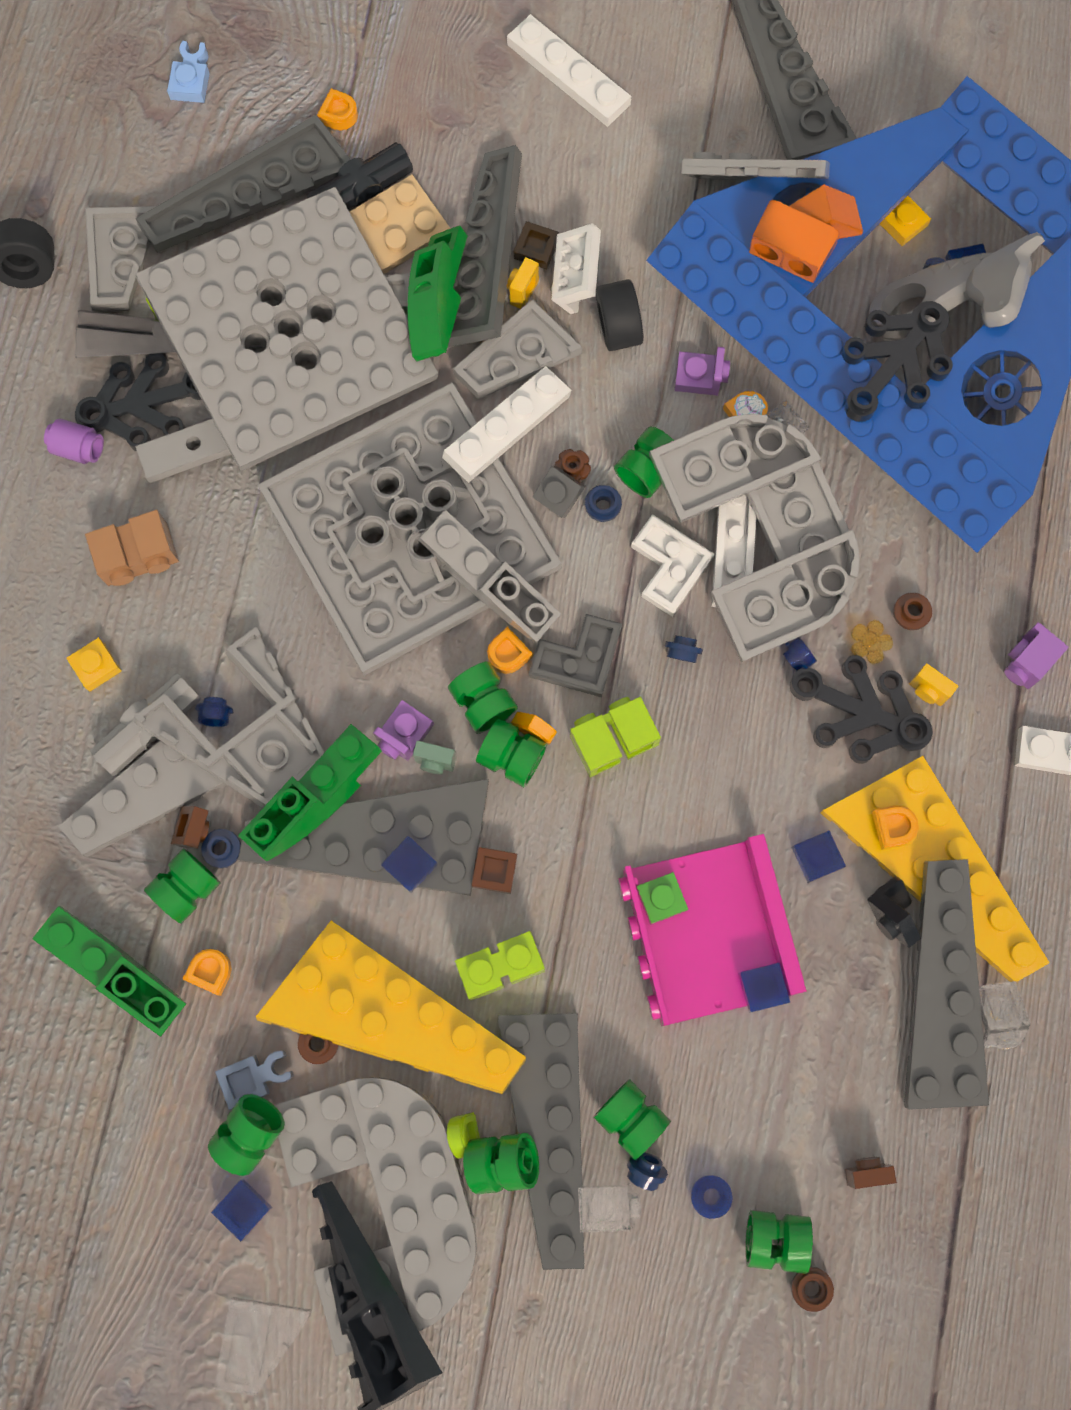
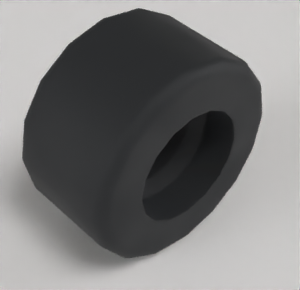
M8 218L0 221V282L16 288H33L43 285L51 278L54 271V243L52 236L44 227L34 221L23 218Z
M627 279L597 286L596 301L598 314L608 351L641 345L644 341L643 325L632 281Z

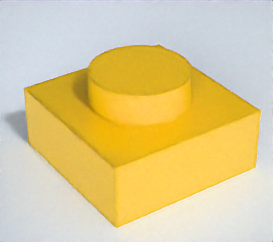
M907 196L880 225L903 246L928 227L931 218Z
M525 257L520 268L513 269L507 281V289L510 292V305L522 309L527 304L539 282V263Z
M99 637L66 658L85 689L89 692L122 672L110 651Z
M927 663L909 683L910 686L916 689L915 693L920 699L929 704L936 703L940 707L958 688L956 683Z

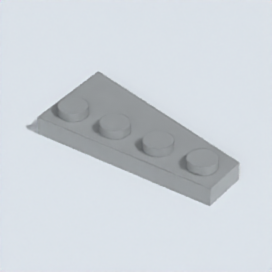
M159 741L58 827L83 856L88 857L131 835L134 830L148 823L152 824L166 817L165 814L183 805H189L201 799L202 795L216 788L220 789L227 784L167 744Z

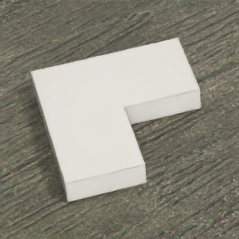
M652 514L631 544L632 549L660 566L642 592L641 597L673 617L713 560L715 554Z

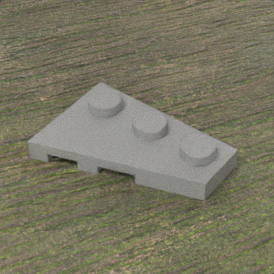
M156 206L85 208L92 311L130 310L138 284L135 273L142 271L150 246L149 240L139 228L135 218Z
M531 300L502 325L501 337L485 340L453 368V373L469 391L480 399L537 374L545 366L551 368L581 355L582 346L534 300Z

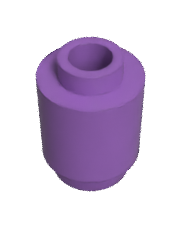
M59 418L53 424H49L44 433V443L47 445L50 454L82 464L88 462L95 463L102 454L104 439L101 434L96 433L94 428Z

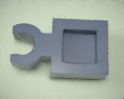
M276 1051L271 1053L262 1065L259 1064L257 1056L253 1055L215 1071L228 1109L232 1110L243 1095L253 1094L260 1097L269 1095L270 1092L266 1082L282 1083L292 1079L294 1076L293 1071L279 1075L274 1069L275 1062L286 1057V1052Z

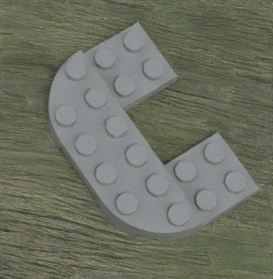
M736 415L715 422L649 452L679 523L747 494L777 563L710 592L741 662L823 626L841 611L849 600L855 579L858 577L859 548L854 531H849L819 464L821 457L813 444L798 429L790 424L787 426L769 419L766 415Z
M374 1077L347 1081L274 1105L285 1121L284 1130L278 1136L291 1188L369 1163L391 1243L372 1251L418 1331L426 1329L444 1317L460 1299L471 1277L477 1252V1233L457 1162L448 1144L447 1126L436 1107L423 1094L399 1081ZM332 1263L317 1268L313 1272L335 1356H339L353 1350L347 1334L342 1335L328 1271V1267L334 1264Z

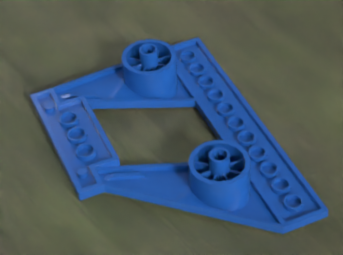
M967 76L940 108L803 159L827 160L830 162L829 179L758 176L694 200L646 261L978 553L1032 497L1071 379V160ZM943 161L947 168L1028 235L1036 232L1041 233L1045 240L1041 246L1048 250L1052 256L1030 277L1017 318L1009 324L1000 327L990 328L984 324L950 358L953 367L948 377L942 381H935L931 378L927 381L926 385L930 389V397L923 407L914 409L905 403L906 385L894 375L877 396L878 406L874 415L867 421L856 422L850 419L845 412L844 406L848 395L858 387H865L883 364L877 359L863 360L855 365L845 362L842 357V350L846 341L852 337L805 297ZM824 184L855 197L863 233L858 236L838 239L834 250L814 283L749 253L753 234L769 201L776 200L790 206L798 199L803 198ZM851 347L848 349L853 355L861 354L858 348ZM1004 357L1019 358L1026 362V364L1016 375L1005 373ZM1000 358V373L993 375L991 378L979 369L987 361ZM942 366L938 371H945V367ZM1032 366L1039 375L1042 386L1022 388L1019 378ZM975 371L987 381L984 391L966 393L968 382ZM1008 385L1010 387V394L1007 397H997L996 388L998 386L1005 388ZM1041 391L1040 400L1032 412L1019 403L1022 393ZM911 392L915 399H923L920 392ZM984 396L988 405L975 418L968 409L966 398ZM857 398L858 403L861 405L869 404L867 399ZM1014 406L1027 415L1016 423L1006 425V410ZM992 408L1002 411V426L986 424L981 419Z

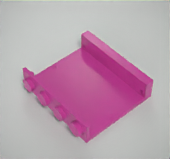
M764 834L748 837L742 843L636 868H631V865L624 867V877L618 878L619 888L623 901L630 900L634 916L628 917V924L633 941L640 939L643 955L637 956L642 979H650L653 995L647 996L649 1010L653 1020L660 1019L661 1027L807 992ZM674 872L688 910L650 925L636 887Z

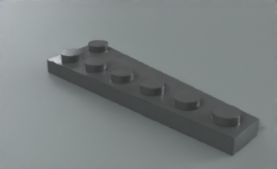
M732 0L786 159L803 160L857 139L840 107H835L829 97V88L824 79H819L812 67L813 60L808 51L804 52L797 40L798 34L790 20L786 18L785 11L778 0Z
M968 859L924 861L919 916L921 926L918 930L921 939L917 941V951L919 952L917 976H914L913 991H915L914 1013L911 1015L910 1032H912L910 1056H908L904 1105L908 1110L989 1106Z

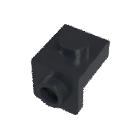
M894 876L886 884L879 887L867 901L881 932L888 939L894 940L897 938L910 948L921 937L910 913L905 910L912 903L903 880Z

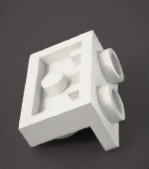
M593 223L557 234L551 300L570 314L578 313L580 300L596 296L601 230Z

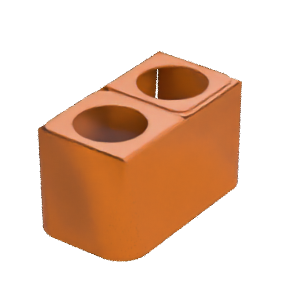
M771 200L753 234L749 253L814 283L837 244L839 232L834 227L779 201Z

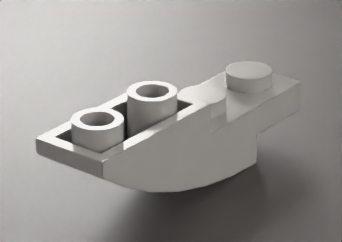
M444 510L418 538L444 564L443 568L496 614L533 642H537L561 615L553 605L506 561L501 562L447 510Z

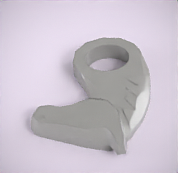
M1036 232L996 252L965 256L929 266L892 282L883 288L870 304V313L874 310H882L889 316L900 303L915 297H925L922 302H937L947 312L962 302L970 300L980 305L981 316L985 326L991 328L1009 324L1017 318L1031 277V254L1045 240L1041 233ZM924 315L928 321H936L933 317ZM872 320L875 327H883L880 321ZM911 330L886 331L882 336L884 338L902 339Z

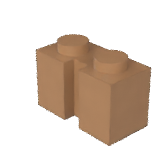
M158 510L128 519L129 523L119 527L112 524L85 534L97 575L108 586L126 585L132 582L136 576L145 573H161L169 569L171 564L179 562L167 522Z

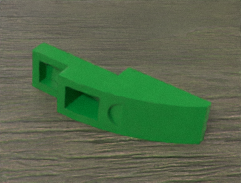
M460 225L432 235L428 247L417 250L414 253L408 286V327L412 357L416 361L437 357L442 353H446L461 301L460 295L453 286L468 237Z
M350 724L299 781L292 776L238 836L266 862L278 856L314 831L361 786L356 781L357 778L376 759L382 750L355 726Z
M58 906L32 938L95 985L96 990L160 1037L187 1004L126 952L96 929L88 927L62 906Z

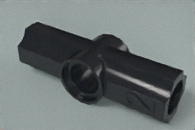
M395 142L365 161L362 158H353L347 161L339 169L336 178L308 193L307 199L336 187L347 209L355 205L360 206L383 192L385 187L413 172V166L403 146Z

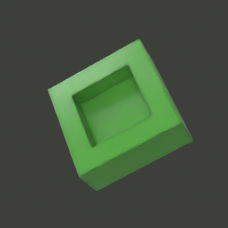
M674 872L636 887L650 925L688 910Z

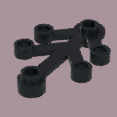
M925 301L918 304L911 314L888 316L882 310H874L868 315L864 324L868 335L880 337L886 331L911 330L904 339L865 343L861 338L854 337L846 341L842 350V357L849 364L855 365L863 360L888 358L865 387H858L848 395L844 408L850 419L856 422H864L874 415L878 406L877 396L901 367L903 368L906 385L905 403L914 409H919L926 404L930 397V389L922 382L916 348L924 339L930 360L926 368L927 375L935 381H942L948 377L953 363L950 357L944 354L941 334L948 327L949 314L941 304ZM924 315L931 316L936 321L930 322L925 318ZM878 320L883 324V327H875L871 321ZM851 347L858 348L861 354L853 355L848 349ZM933 364H942L945 367V371L936 370ZM911 392H920L923 399H915ZM857 398H865L869 401V404L861 405L858 403Z
M154 353L146 357L145 367L125 398L113 401L120 387H128L133 383L134 373L125 362H117L112 365L109 371L110 376L97 396L86 397L77 404L75 420L77 424L94 428L96 433L107 430L126 440L130 447L137 451L135 446L151 441L149 434L143 427L135 426L132 428L115 417L131 414L162 430L164 435L171 434L168 433V430L173 425H179V430L186 427L178 417H168L151 407L186 397H191L195 400L202 399L197 390H195V386L187 372L184 374L181 383L148 392L155 379L165 376L169 371V363L165 356L161 353ZM155 362H163L159 368H152V365ZM127 371V375L124 378H117L119 372ZM93 413H100L96 419L90 420V416ZM144 435L140 443H133V439L136 436Z
M852 655L842 665L843 675L853 681L860 700L824 685L819 672L812 668H801L791 678L790 691L797 699L809 701L815 698L855 715L834 724L823 723L819 725L813 734V739L817 746L829 748L838 739L874 725L891 731L870 741L867 739L856 740L849 748V756L855 763L864 764L874 754L898 745L908 751H918L927 746L932 739L933 729L931 723L922 714L912 711L902 688L903 679L896 671L889 670L884 672L877 681L879 691L890 697L896 715L882 709L866 672L867 663L861 656ZM851 662L857 663L861 668V672L857 674L852 673L848 668V664ZM890 677L894 679L896 688L889 689L886 687L884 678ZM798 682H809L811 691H801L798 687ZM906 727H914L918 732V737L915 739L908 737ZM820 731H830L832 740L829 742L823 741L819 735ZM857 745H863L867 748V757L857 755L855 751Z

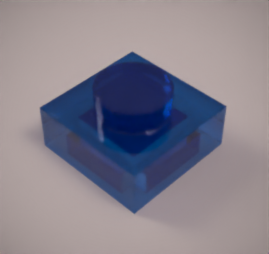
M830 830L791 847L807 883L846 867Z
M409 836L381 864L410 893L438 865Z
M780 963L738 973L749 1013L790 1003Z
M242 1179L211 1213L241 1242L273 1207Z

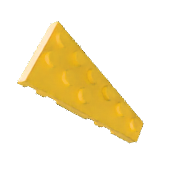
M924 756L917 758L820 812L830 822L833 821L843 830L854 844L861 846L878 862V865L891 877L897 876L903 880L907 891L920 902L924 861L968 859L976 952L1010 983H1015L1050 963ZM889 806L909 808L918 819L919 829L917 835L911 842L905 845L881 850L872 811Z
M333 921L328 923L256 1015L258 1021L267 1024L273 1023L300 1034L316 1036L332 1041V1043L390 1061H399L423 1071L439 1073L455 1078L456 1081L500 1094L504 1093L526 1061V1057Z

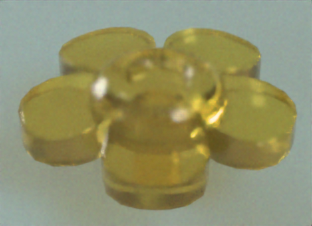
M877 620L869 622L867 627L858 624L852 629L851 636L859 642L851 646V651L854 655L861 657L866 655L867 660L872 664L880 663L884 659L883 651H888L893 646L892 637L887 634L880 636L884 626Z

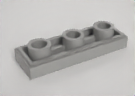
M212 419L135 446L149 483L231 454ZM200 445L198 449L192 450L193 447Z

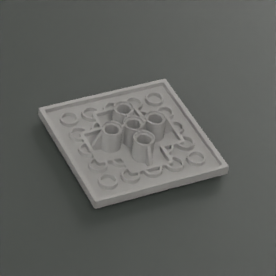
M336 187L135 273L139 285L240 472L438 379L439 373L430 358L416 361L412 357L408 317ZM269 299H274L279 301L280 304L276 306H271L269 303H266L265 301ZM321 315L329 318L330 321L322 323L320 320L313 318ZM285 330H292L296 332L298 335L296 337L289 338L288 336L280 333H282ZM251 345H260L265 350L255 353L248 348ZM302 361H309L315 367L306 370L302 366H297V364Z
M453 382L258 484L260 491L364 676L489 608L443 568L444 564L433 553L427 557H421L416 554L417 550L424 546L418 538L444 510H447L501 562L506 561L530 585L562 569L561 561L499 458L469 483L442 458L444 450L477 423ZM389 485L398 488L392 494L381 492L384 487ZM439 498L449 501L446 506L441 508L431 505L435 499ZM407 515L416 518L415 522L410 525L398 523L402 517ZM379 533L383 535L382 539L377 543L365 541L370 534Z

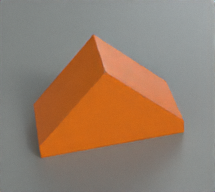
M825 184L790 205V207L834 227L839 232L838 239L858 236L863 233L855 197Z

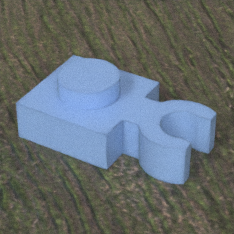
M182 41L179 50L183 62H172L167 89L170 100L204 103L210 74L206 64L208 52L205 43L200 42L199 50L194 54H190L187 41Z

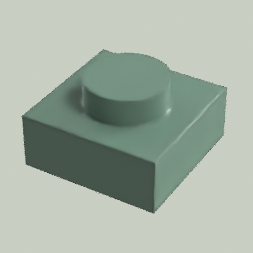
M416 741L413 757L416 763L421 764V770L442 775L443 770L453 772L457 759L455 750Z

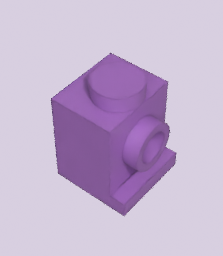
M1038 622L1010 651L1008 656L1013 660L1004 669V673L1014 684L1029 689L1043 678L1069 647Z

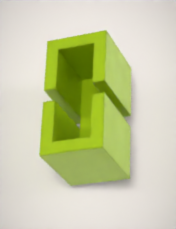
M641 696L634 700H630L629 697L621 698L608 706L610 709L609 713L601 714L597 717L595 713H590L574 722L575 727L570 729V739L590 778L621 763L620 758H622V754L608 728L609 725H611L627 760L659 746L661 736Z
M531 931L498 943L499 952L492 954L490 948L487 947L455 960L469 1000L472 1001L505 988L501 978L507 975L513 985L545 972V967Z

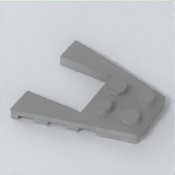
M694 152L693 159H682L681 174L696 179L740 181L750 180L758 176L829 179L830 162L827 160L757 159L756 156H751L752 154L730 153L729 159H721V155H715L713 152Z
M254 627L227 647L226 655L273 705L267 712L219 749H216L166 693L136 714L134 722L261 808H264L292 776L299 781L325 752L306 717L304 718L295 702L296 698L280 675L275 659L271 652L267 651L260 638L259 630L257 627Z

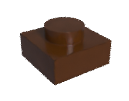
M196 806L182 807L171 844L183 848L198 849L199 843L205 840L209 830V821L206 820L209 810Z
M479 847L472 888L511 894L518 854Z
M880 1157L856 1159V1167L845 1169L847 1186L854 1189L897 1183L894 1166L881 1163Z

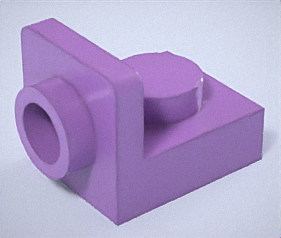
M717 347L716 355L679 351L675 391L718 396L721 382L728 383L730 361L724 360L725 347Z
M402 700L383 727H377L373 734L376 740L379 741L377 746L384 754L394 760L399 755L408 761L413 755L416 741H423L433 727L434 722Z

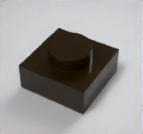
M526 221L513 251L514 259L523 262L526 257L539 263L540 268L547 270L556 249L557 234L559 232Z

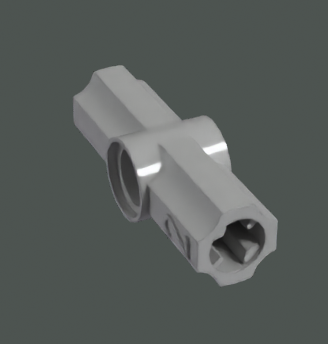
M178 673L160 687L147 700L142 699L132 704L122 714L119 720L120 724L90 750L93 757L112 776L115 777L141 752L149 750L160 741L136 725L134 722L136 714L165 693L184 714L201 700L200 696Z

